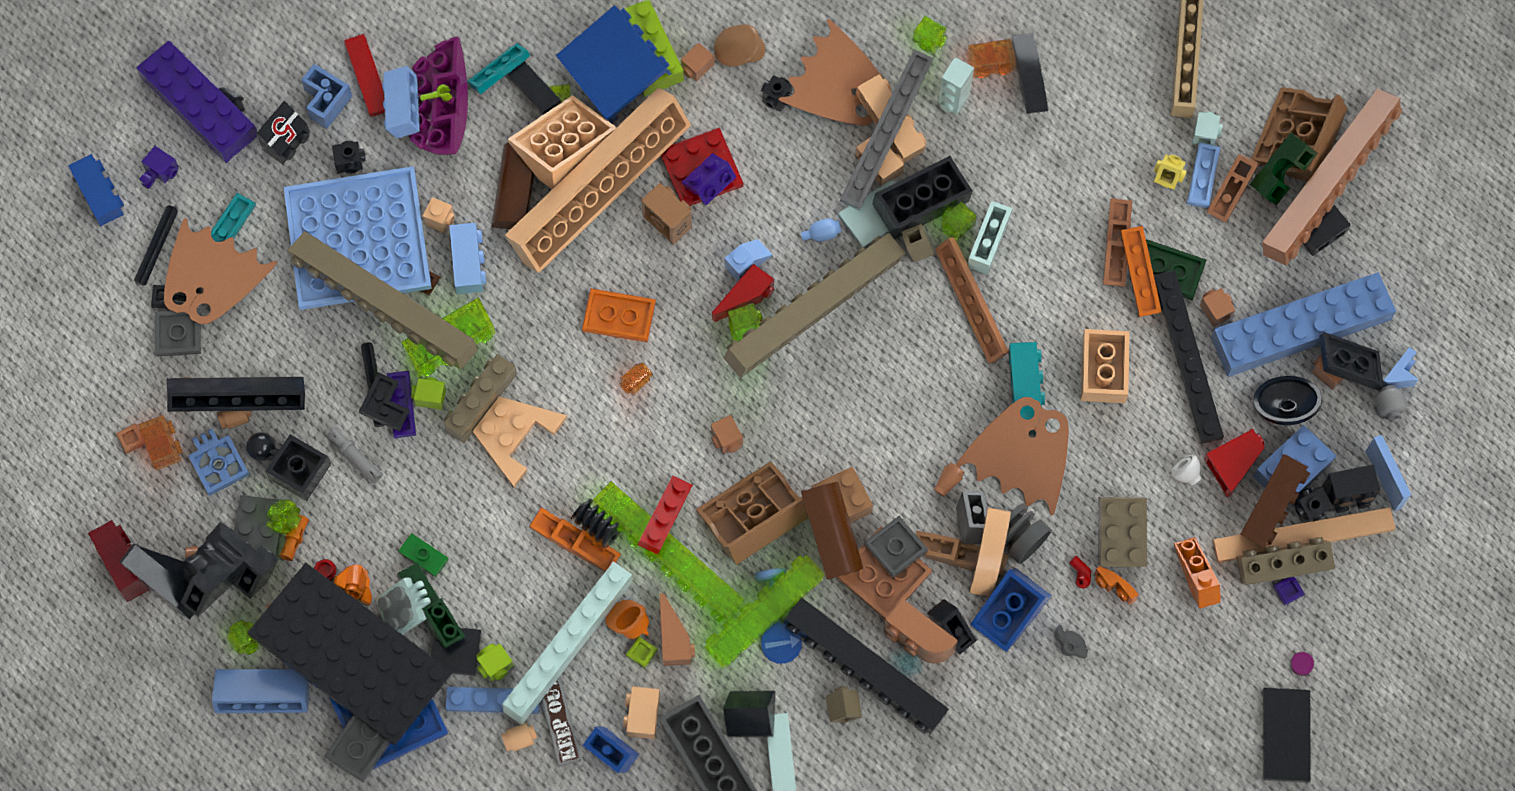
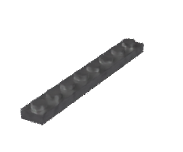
M913 50L841 196L840 202L860 211L934 58L918 50Z

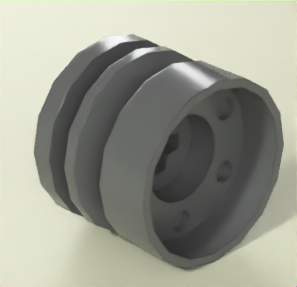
M1024 503L1010 511L1005 546L1010 543L1013 544L1008 554L1018 564L1026 561L1052 532V529L1041 519L1033 524L1030 523L1035 513L1030 511L1025 514L1028 507Z

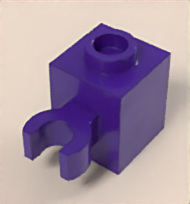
M154 146L141 161L147 172L143 173L139 180L147 189L152 187L156 178L166 184L169 179H173L178 173L179 166L176 159L157 146Z

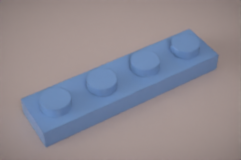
M447 687L446 711L504 713L503 703L514 689ZM539 704L531 714H539Z

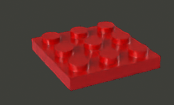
M720 128L673 144L660 155L679 201L683 200L689 206L698 204L701 200L698 195L686 189L682 181L712 153L727 161L736 175V178L717 196L744 187L742 178Z

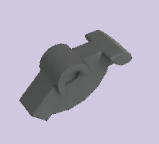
M1058 625L1055 629L1054 637L1062 646V653L1065 656L1073 655L1085 659L1088 653L1085 640L1080 634L1074 631H1064L1062 625Z

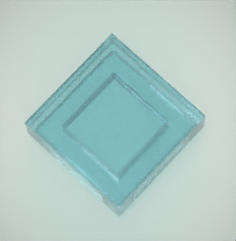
M907 652L893 656L897 669L906 677L923 672L917 654L912 657Z

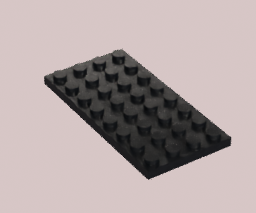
M306 562L247 632V636L393 746H396L452 675L449 669Z

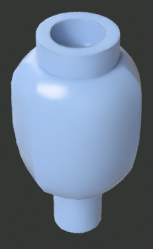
M827 218L813 223L808 231L801 232L803 241L812 239L821 242L836 238L838 233H842L839 220L834 221L831 218Z

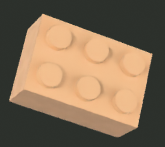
M1085 329L1082 336L1081 401L1126 403L1129 387V331Z

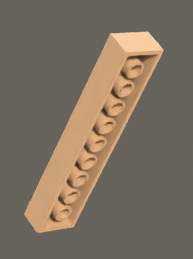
M658 87L505 234V237L523 264L540 273L691 126L674 95Z

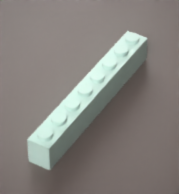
M615 562L610 565L504 701L503 712L521 725L526 721L631 585V573Z

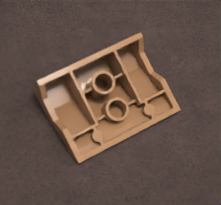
M1281 87L1251 159L1265 166L1288 135L1293 133L1318 154L1305 171L1298 166H1293L1287 170L1285 175L1298 180L1309 181L1331 151L1347 112V107L1341 96L1336 94L1332 100L1314 97L1305 90Z
M771 461L696 509L713 536L736 565L809 518L803 497L799 498L790 487L784 475Z

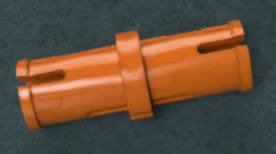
M295 515L289 532H286V540L279 553L280 558L286 561H293L295 552L303 541L302 536L305 528L309 523L307 517Z

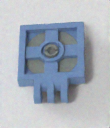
M212 428L208 430L209 435L212 437L208 440L205 433L200 434L204 441L201 444L197 437L192 438L198 451L188 456L209 496L250 475L229 435L218 440Z

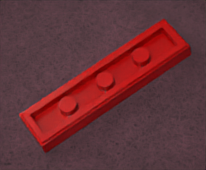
M365 34L345 39L344 42L370 117L385 113L383 101L385 100L384 90Z

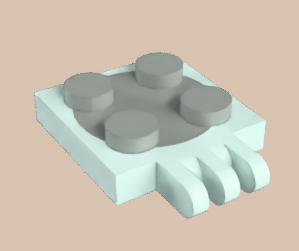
M403 578L375 598L383 621L402 635L426 620L422 608L431 602L429 598L422 599L427 595L426 589L420 590L424 587L423 581L412 584L410 578Z

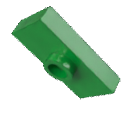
M412 533L398 550L399 554L414 564L418 563L420 568L435 578L449 560L447 556Z

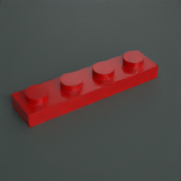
M672 475L637 545L657 555L659 554L693 486L692 484Z

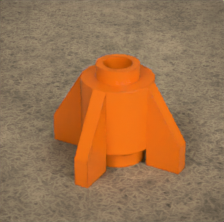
M358 564L348 566L335 577V585L355 600L360 598L359 601L364 604H371L370 578L368 571L363 566Z

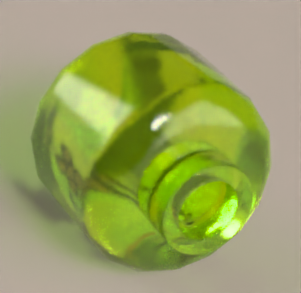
M237 621L228 629L227 639L237 654L246 653L251 655L259 649V644L247 636V632L254 625L250 621Z

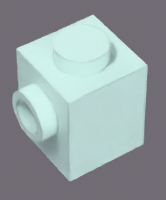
M1209 111L1198 112L1192 144H1215L1216 138L1221 136L1223 124H1219V115Z

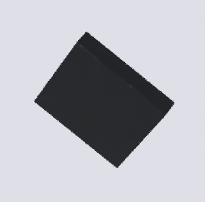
M460 628L465 638L447 648H444L434 637L431 657L449 669L452 674L476 676L478 663L476 656L480 648L481 630Z

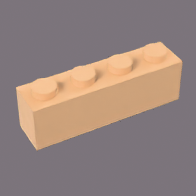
M880 74L859 85L855 93L875 125H877L892 95L889 82L886 79H882ZM909 114L906 115L891 145L892 151L895 154L898 153L904 163L923 153L926 147L925 137L921 132L918 133L916 131L914 121Z

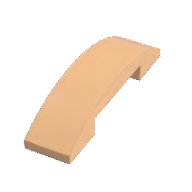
M993 508L987 509L983 536L969 593L990 597L994 592L1011 512Z

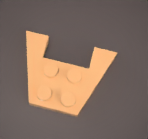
M499 396L475 427L473 434L515 488L527 472V468L511 458V455L535 424L555 435L567 419V415Z

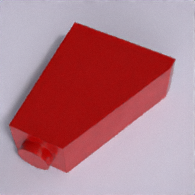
M1254 429L1208 452L1204 458L1205 463L1226 497L1232 495L1265 448L1262 436L1259 433L1256 434Z

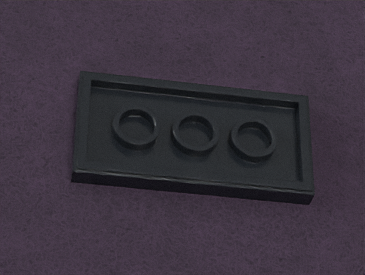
M1263 688V780L1310 783V690Z

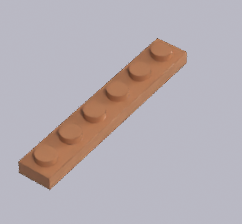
M955 237L948 238L935 248V251L988 363H996L1008 354L1009 351Z

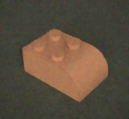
M901 599L885 619V636L891 642H899L903 645V650L912 657L916 655L927 663L935 664L946 661L955 652L958 640L904 599Z

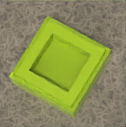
M639 636L626 653V656L645 669L657 653L658 648Z

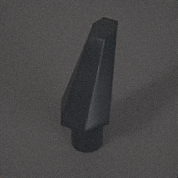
M225 87L219 88L241 112L245 110L242 103L244 97Z

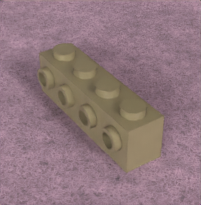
M496 354L493 359L490 358L486 362L483 373L473 379L470 390L467 394L463 393L460 396L457 407L454 411L450 410L444 418L446 432L462 443L467 441L484 415L517 375L515 365L499 354Z
M1323 537L1309 539L1310 543L1301 544V541L1287 543L1285 548H1279L1278 545L1265 547L1263 552H1257L1256 549L1243 551V555L1237 556L1241 583L1250 585L1335 569L1331 542L1323 540Z

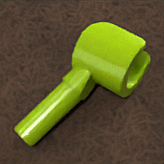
M440 85L437 91L420 95V99L422 101L440 97L443 101H449L452 99L450 93H445L450 91L448 86Z

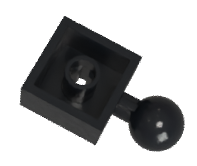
M265 432L253 434L246 444L247 452L251 458L257 461L272 460L265 470L269 480L305 501L309 499L331 466L327 455L291 434L280 450L276 448L272 436Z

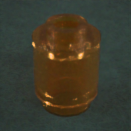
M643 362L639 365L635 364L620 377L621 383L619 385L627 394L631 392L635 395L651 381L650 378L653 376V373Z

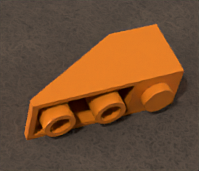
M1196 537L1174 543L1188 586L1198 608L1201 609L1221 603L1220 583Z

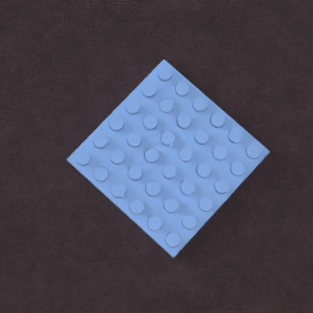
M414 166L284 187L291 245L306 231L402 294L432 289ZM294 266L300 310L354 302L352 299L351 301L346 300L338 290L329 289L321 279L312 278L304 268L301 267L299 269Z

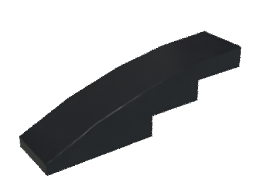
M1033 33L1012 36V45L1026 113L1048 111V103Z

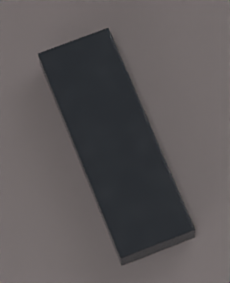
M525 61L507 74L543 115L562 103L561 99Z

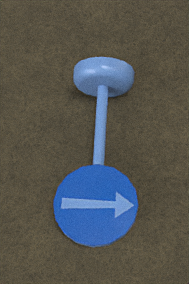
M779 568L754 573L755 580L757 582H769L775 624L765 630L761 638V648L764 655L770 661L777 664H786L793 661L802 649L801 636L798 634L794 636L785 628L786 625L781 623L774 581L785 578L786 569Z

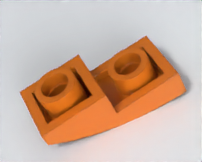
M1101 566L1096 569L1094 574L1096 577L1094 579L1101 589L1105 588L1109 592L1116 588V594L1120 600L1126 601L1129 605L1137 600L1139 594L1122 577Z

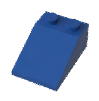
M1017 568L1009 569L970 625L1005 652H1008L1037 617L1052 595Z

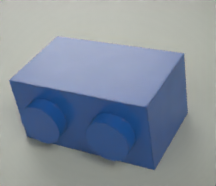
M596 726L582 745L618 774L627 773L640 755L605 726Z

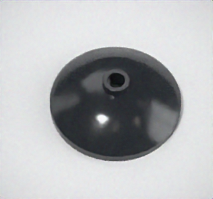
M1280 376L1260 385L1254 394L1253 401L1256 412L1263 419L1277 425L1289 426L1303 423L1314 417L1321 408L1322 395L1319 388L1305 378Z

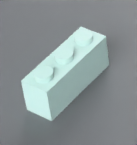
M956 57L942 76L938 105L945 112H953L957 115L970 95L974 67Z
M991 201L968 260L969 269L986 275L989 274L1011 217V207Z

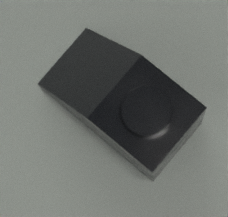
M943 599L927 612L931 621L958 640L955 651L959 655L977 641L959 609L947 600Z

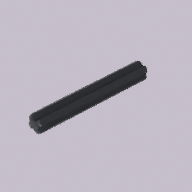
M166 206L134 278L135 283L142 286L147 284L178 213L176 207Z
M371 342L361 344L368 392L378 374L374 347ZM373 420L375 427L385 426L384 424H381Z

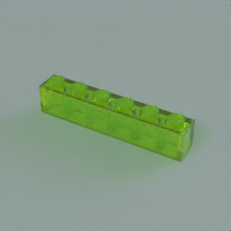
M807 554L804 557L798 556L790 564L792 568L788 572L782 571L774 578L775 583L770 588L766 586L756 595L758 597L757 600L752 604L750 602L746 603L739 610L741 614L736 619L731 617L723 624L722 627L724 629L718 635L713 633L705 641L707 645L704 648L723 669L728 667L792 609L801 597L804 598L826 578L825 574Z

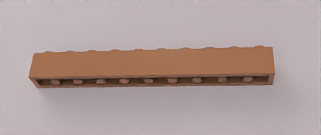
M1377 88L1262 242L1264 256L1287 266L1291 259L1296 258L1301 245L1307 243L1311 232L1320 225L1324 214L1332 209L1336 198L1344 193L1345 186L1355 178L1357 170L1366 163L1370 152L1376 150L1383 135H1387L1393 121L1399 119L1402 113L1399 97Z

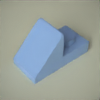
M1410 347L1407 349L1384 379V387L1394 385L1396 388H1405L1416 385L1418 378L1408 372L1416 362L1413 360L1417 353Z

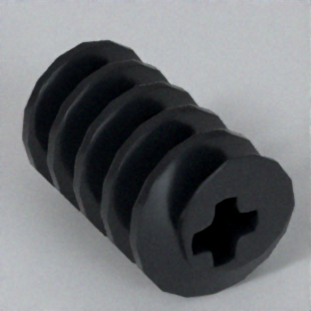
M589 499L575 510L571 519H575L577 525L582 524L584 531L589 530L588 534L591 537L595 536L596 542H602V547L607 548L618 538L620 531L617 529L620 523L616 522L611 525L613 517L610 516L604 519L606 511L597 513L600 506L597 504L591 507L593 500Z

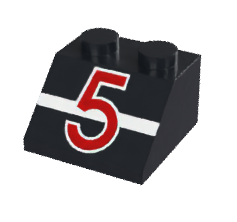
M283 101L256 134L262 150L281 164H284L286 160L293 158L297 147L308 140L310 130L308 124L287 102Z

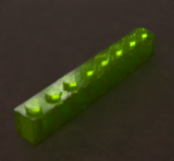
M610 481L593 499V506L597 504L600 506L597 513L605 510L606 518L613 517L611 525L619 522L620 525L617 530L622 531L627 536L626 540L634 548H637L639 546L637 544L651 516ZM671 533L668 534L658 555L639 546L644 551L643 555L651 563L654 561L661 566L659 568L660 571L668 578L672 576L678 581L676 583L677 586L685 593L689 591L694 596L693 600L700 607L706 606L711 611L710 615L717 622L723 621L727 625L745 606V599Z

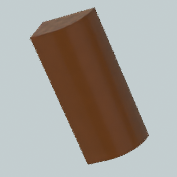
M509 142L503 146L491 227L511 230L529 212L534 173Z
M833 482L801 491L827 580L863 570L864 567L839 483Z

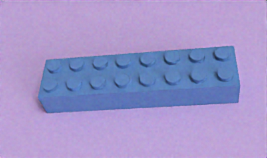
M1379 272L1218 327L1214 329L1211 339L1226 374L1230 377L1319 346V336L1323 332L1342 338L1390 321L1395 315L1396 309Z

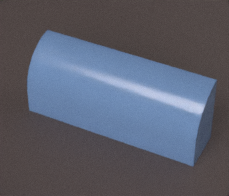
M293 669L215 670L212 695L213 708L215 713H308L309 681Z

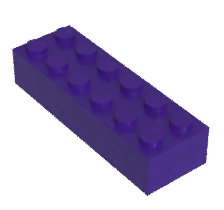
M170 40L136 67L140 78L225 163L257 137L255 125Z

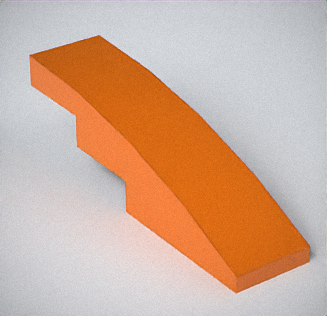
M542 507L529 525L530 529L605 572L613 562H617L621 553L610 546L603 548L602 542H596L595 537H591L587 531L578 529L563 518L559 519Z

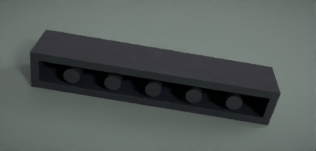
M304 377L167 378V412L305 410Z

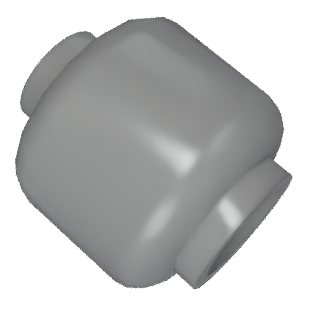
M1394 385L1383 387L1375 395L1378 414L1382 417H1387L1388 420L1400 418L1401 413L1406 410L1403 391Z

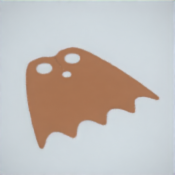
M827 19L830 28L829 36L813 37L817 46V54L812 57H801V61L806 69L805 74L798 77H789L788 79L794 88V94L789 97H780L779 100L798 109L832 120L855 125H869L873 122L869 114L866 117H859L856 114V107L862 103L857 95H853L851 91L853 88L857 89L859 85L879 75L880 72L862 50L835 23Z
M184 218L168 266L164 289L165 306L176 313L187 312L191 320L199 324H208L241 301L276 266L277 261L259 264L256 248L239 253L234 248L233 237L223 242H216L212 239L210 226L201 231L192 232L189 229L187 218ZM202 287L204 292L197 294L196 289ZM177 292H183L187 296L186 302L182 305H177L173 302V295ZM200 304H208L211 307L209 315H198L197 307Z
M1023 397L1011 404L985 428L961 456L956 466L960 467L967 463L974 464L977 470V481H982L990 476L997 477L1000 480L1001 492L1003 494L1013 488L1021 489L1024 493L1026 506L1039 499L1045 500L1052 516L1057 506L1066 466L1069 438L1068 420L1064 414L1056 410H1045L1033 398ZM1027 405L1031 406L1035 412L1030 420H1025L1020 415L1021 408ZM1051 418L1057 419L1060 423L1059 430L1054 433L1047 431L1045 426L1047 420ZM1035 430L1037 433L1036 437L1031 438L1029 431Z

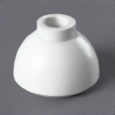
M1189 455L1181 459L1173 467L1171 476L1182 483H1189L1190 485L1198 483L1201 479V468L1197 456Z

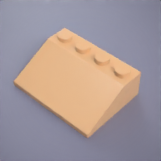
M572 95L510 137L508 142L536 177L553 189L617 127Z

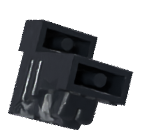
M220 521L206 537V541L198 548L197 552L187 557L182 564V575L189 583V586L181 604L199 617L232 585L251 599L267 584L279 559L262 545L257 550L253 549L248 542L241 539L230 527Z

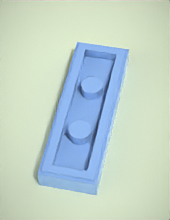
M1204 143L1198 144L1187 204L1203 208L1209 207L1220 147Z

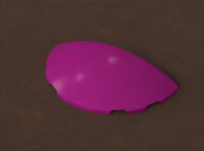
M458 36L435 45L433 52L427 57L421 56L412 67L413 72L417 75L420 132L408 135L410 137L409 140L420 149L436 155L456 154L462 143L466 128L468 86L464 55ZM440 85L448 86L450 91L445 93H450L452 99L449 101H443L440 97L422 101L420 99V95L437 91Z

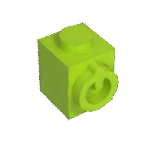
M492 643L486 646L476 656L479 664L476 667L484 679L488 677L491 682L495 679L497 681L503 679L508 675V670L514 667L512 659L500 643L498 645Z

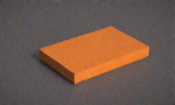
M591 288L582 332L648 343L656 299Z

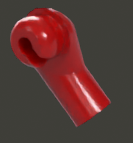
M1075 556L1069 564L1077 571V587L1085 589L1091 583V569L1078 556Z

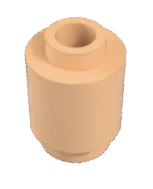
M527 722L507 729L506 733L501 734L507 752L511 750L515 752L534 745V739H537L533 725L528 726Z

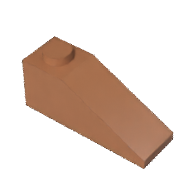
M1241 153L1238 154L1207 213L1227 222L1260 163Z
M660 594L663 665H691V658L695 657V644H690V637L665 594Z

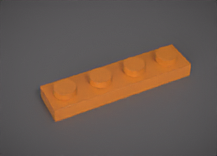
M1143 226L1121 230L1120 233L1138 315L1143 317L1161 313Z

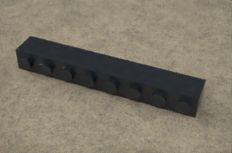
M802 597L785 617L784 624L788 632L794 636L798 634L805 639L803 642L813 650L817 648L823 653L822 657L831 664L833 662L841 667L840 670L850 678L853 676L859 680V685L868 692L872 690L878 695L879 701L887 706L889 704L897 709L895 712L905 720L909 718L915 723L914 727L923 734L927 732L931 735L949 711V708Z

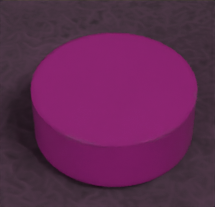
M1307 652L1296 653L1290 661L1291 670L1299 676L1308 675L1314 668L1313 657Z

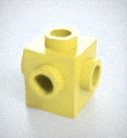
M1165 154L1162 161H1157L1153 171L1157 173L1154 182L1174 190L1177 183H1182L1187 171L1183 168L1186 162L1176 155Z

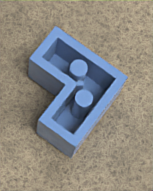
M313 64L301 80L305 92L314 96L306 109L311 120L328 129L351 99L352 93L347 83Z

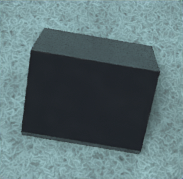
M730 691L723 706L727 736L774 737L776 692Z

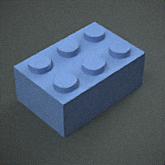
M1303 425L1257 468L1253 478L1265 488L1285 453L1308 466L1306 471L1310 472L1305 484L1299 483L1296 489L1300 493L1333 463L1336 455Z

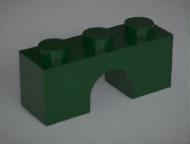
M1290 133L1255 176L1250 185L1264 198L1278 205L1290 190V187L1284 181L1287 170L1293 166H1298L1305 171L1318 153L1303 140Z

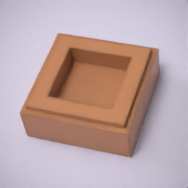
M136 423L116 433L126 454L147 444Z

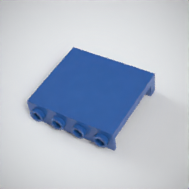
M616 5L612 6L556 54V57L600 113L612 124L619 119L616 115L664 73H667L669 76L672 74L667 68L670 66L667 60L662 55L658 57L655 53L657 50L655 45L649 39L645 41L642 37L644 34L643 30L637 24L633 25L629 21L632 18L625 8L620 10Z

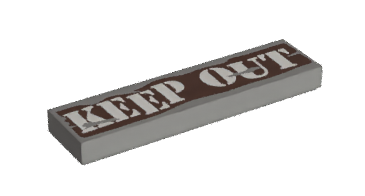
M559 677L542 701L560 767L579 762L581 757L561 677Z

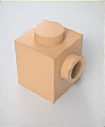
M433 197L423 214L425 226L442 233L446 232L448 226L452 225L455 219L452 205Z

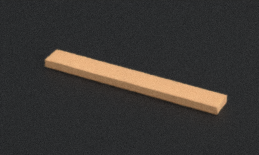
M1389 507L1275 528L1274 531L1277 532L1273 543L1271 545L1267 543L1265 547L1278 545L1279 548H1285L1287 543L1301 541V544L1310 543L1309 539L1323 537V540L1329 542H1336L1395 531L1396 528ZM1242 535L1213 540L1218 563L1237 560V556L1243 555V551L1256 549L1257 552L1265 551V547Z

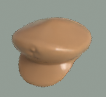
M747 24L726 28L717 36L714 43L716 59L721 64L729 67H738L746 63L760 61L764 57L766 50L758 31L753 26Z

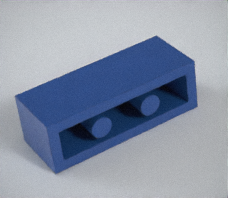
M90 154L68 165L100 227L124 215L121 209L124 204L119 194L114 196L111 191L115 187L109 177L105 178L102 172L106 170L100 159L95 161L93 155Z

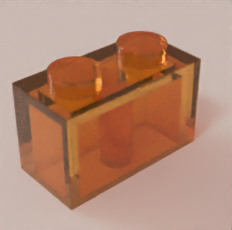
M1011 39L968 45L967 58L969 65L974 67L973 77L986 78L990 74L999 73V75H1006L1014 71L1015 57Z
M161 415L138 424L156 471L182 461L180 454L183 453L179 440L175 441L172 434L176 433L171 420L167 421L165 416Z

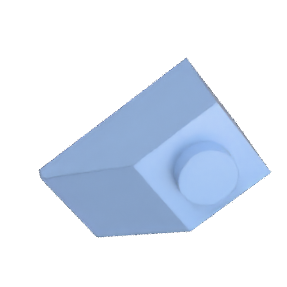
M756 239L741 244L724 258L725 268L739 281L753 264L759 267L772 257V254Z

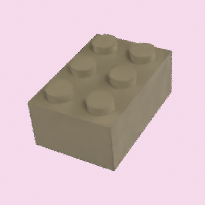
M1098 497L1099 566L1147 567L1146 497Z

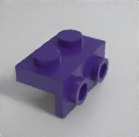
M712 153L682 181V184L686 189L698 195L704 205H708L736 178V175L727 161Z

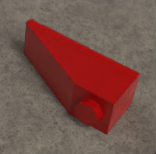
M753 264L712 311V320L717 322L761 303L764 298L768 299L775 290L774 278Z

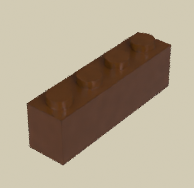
M1285 453L1283 454L1240 535L1263 547L1267 543L1270 545L1273 543L1277 532L1274 531L1278 523L1283 524L1288 515V512L1285 511L1288 503L1294 504L1299 495V492L1296 491L1299 483L1304 485L1310 472L1306 471L1308 469L1306 464Z

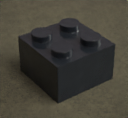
M1373 464L1329 473L1322 485L1333 505V508L1328 511H1336V513L1346 512L1350 507L1357 506L1358 509L1371 506V503H1373L1381 490Z

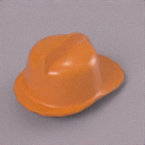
M627 599L616 603L606 616V625L611 630L628 639H635L642 634L646 636L649 634L647 631L649 617L646 614V608L633 600Z

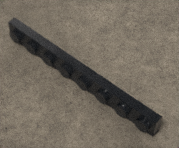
M1176 271L1154 275L1159 301L1201 444L1221 440L1224 438Z

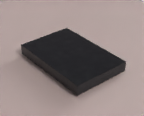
M1326 332L1319 336L1324 372L1378 391L1384 387L1379 351Z

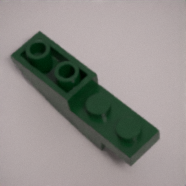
M418 563L397 573L399 581L403 578H410L412 584L423 581L424 587L420 590L426 589L427 595L422 599L429 598L431 602L422 608L426 620L423 622L444 648L465 638L442 598L439 599Z

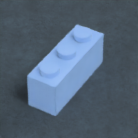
M407 66L384 72L382 87L385 95V100L383 101L386 116L384 120L385 129L395 138L420 132L417 75Z
M476 223L449 225L456 293L483 292V284H487L486 272L481 271V264L485 263L484 251H479V243H483L482 230H477Z

